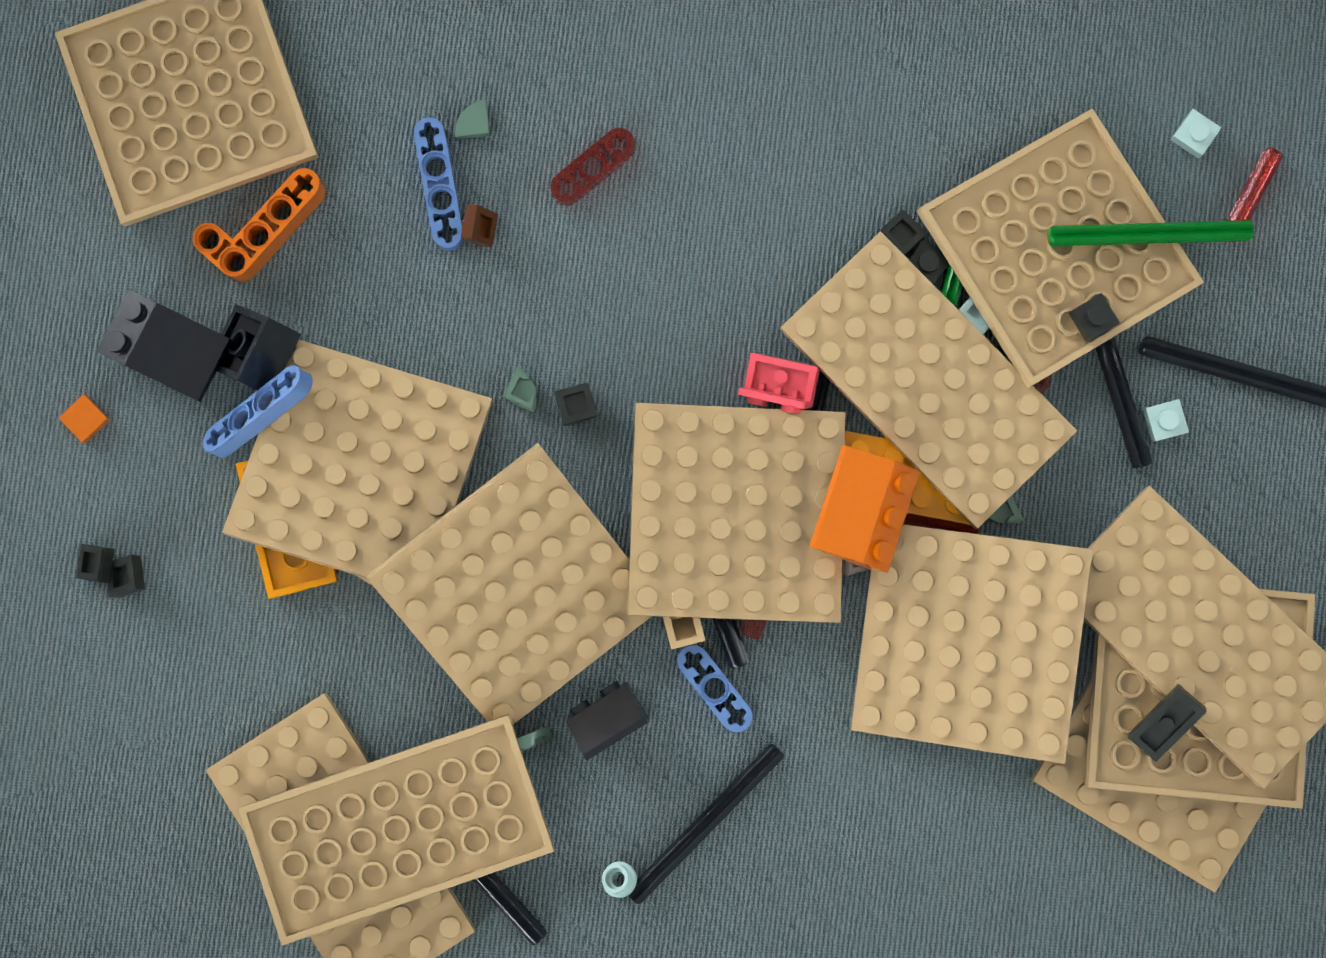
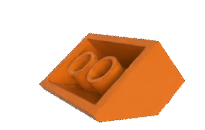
M842 445L810 547L854 565L888 573L920 471L896 460Z

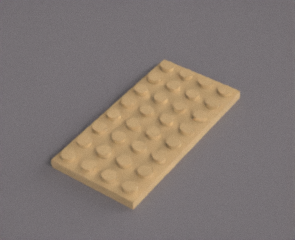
M881 231L780 327V330L815 366L820 368V371L920 471L935 489L975 529H978L1077 432L1034 386L1027 388L1016 368Z
M1147 486L1088 547L1093 549L1084 621L1163 697L1177 684H1180L1207 708V712L1194 726L1257 787L1265 789L1326 723V652L1151 486Z
M326 692L206 769V772L244 831L237 808L370 763L371 761ZM451 888L323 931L310 936L323 958H436L473 934L476 928Z
M510 714L237 808L282 946L555 851L522 750H520L517 741V735Z

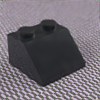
M235 304L221 333L232 339V342L217 372L255 390H259L285 369L292 353L296 349L301 334L267 316Z
M615 681L599 691L602 696L599 700L590 704L586 699L569 710L572 716L566 720V723L586 761L648 723V715L627 682L620 686L618 681Z

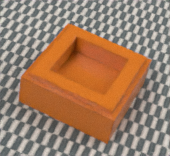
M86 394L77 399L59 417L64 425L85 444L111 420Z

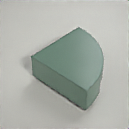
M485 99L469 105L461 113L455 127L456 140L490 136L487 102Z
M517 366L502 398L534 414L537 406L536 387L530 376Z
M1012 496L988 518L993 522L1001 524H1012L1024 520Z
M548 725L517 736L520 750L525 751L536 747L538 744L550 741L553 736Z

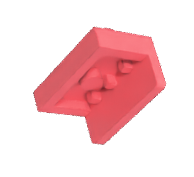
M753 352L750 354L744 387H739L738 395L748 397L747 403L753 405L767 406L769 401L781 404L780 409L782 411L800 414L801 409L813 407L820 368L811 364Z

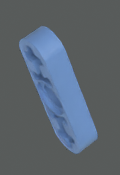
M698 645L685 646L679 652L677 658L678 667L726 729L732 732L746 730L750 726L753 717L748 704L702 647ZM689 651L694 655L698 652L702 655L699 662L704 670L709 665L714 669V672L706 674L699 684L693 679L700 675L694 667L687 669L684 666V663L687 661L685 654ZM711 678H718L725 685V691L719 698H710L705 693V684ZM730 693H733L736 699L730 701L736 710L743 708L746 711L742 715L744 722L741 725L737 722L730 724L727 721L730 713L725 706L722 707L721 711H718L715 705L723 703Z

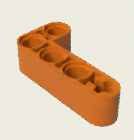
M297 169L234 238L230 237L217 225L204 223L195 229L192 238L193 244L201 254L228 277L236 282H247L262 269L323 201L326 195L325 184L311 169ZM303 184L312 185L313 189L308 192L302 188ZM292 195L301 201L300 205L291 198ZM284 206H291L290 216L285 220H278L277 213L279 209ZM267 231L268 240L261 246H255V236L259 232ZM211 235H219L217 246L212 249H206L207 239ZM237 257H244V267L240 271L232 272L231 264L233 260Z

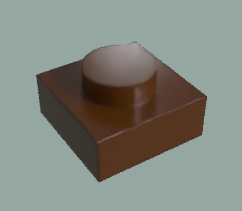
M467 204L462 222L461 238L480 247H492L498 214L480 205Z

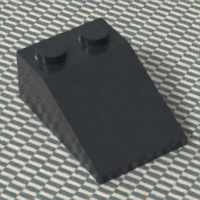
M128 289L97 352L201 402L232 339Z

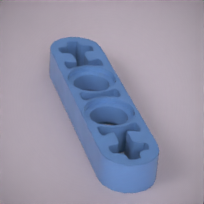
M426 117L416 124L414 139L431 232L435 243L441 249L454 251L463 244L464 239L461 238L462 216L447 135L439 120L433 117ZM432 127L435 132H439V134L434 135V143L437 150L443 148V151H430L426 137H421V135L426 134V128ZM440 159L445 162L446 169L442 175L431 176L427 173V165L431 160ZM440 192H446L452 197L451 205L444 210L436 209L433 206V199ZM455 214V218L448 219L451 229L458 231V234L453 235L452 242L447 243L443 237L439 238L440 234L445 233L444 222L442 219L436 221L435 218H447Z
M295 365L284 369L212 425L205 434L203 440L204 449L219 458L230 456L308 395L313 384L311 374Z

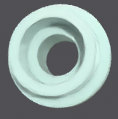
M614 862L603 872V887L610 896L616 898L626 897L632 893L636 886V872L628 863ZM620 874H623L625 877L622 886L617 884V878Z

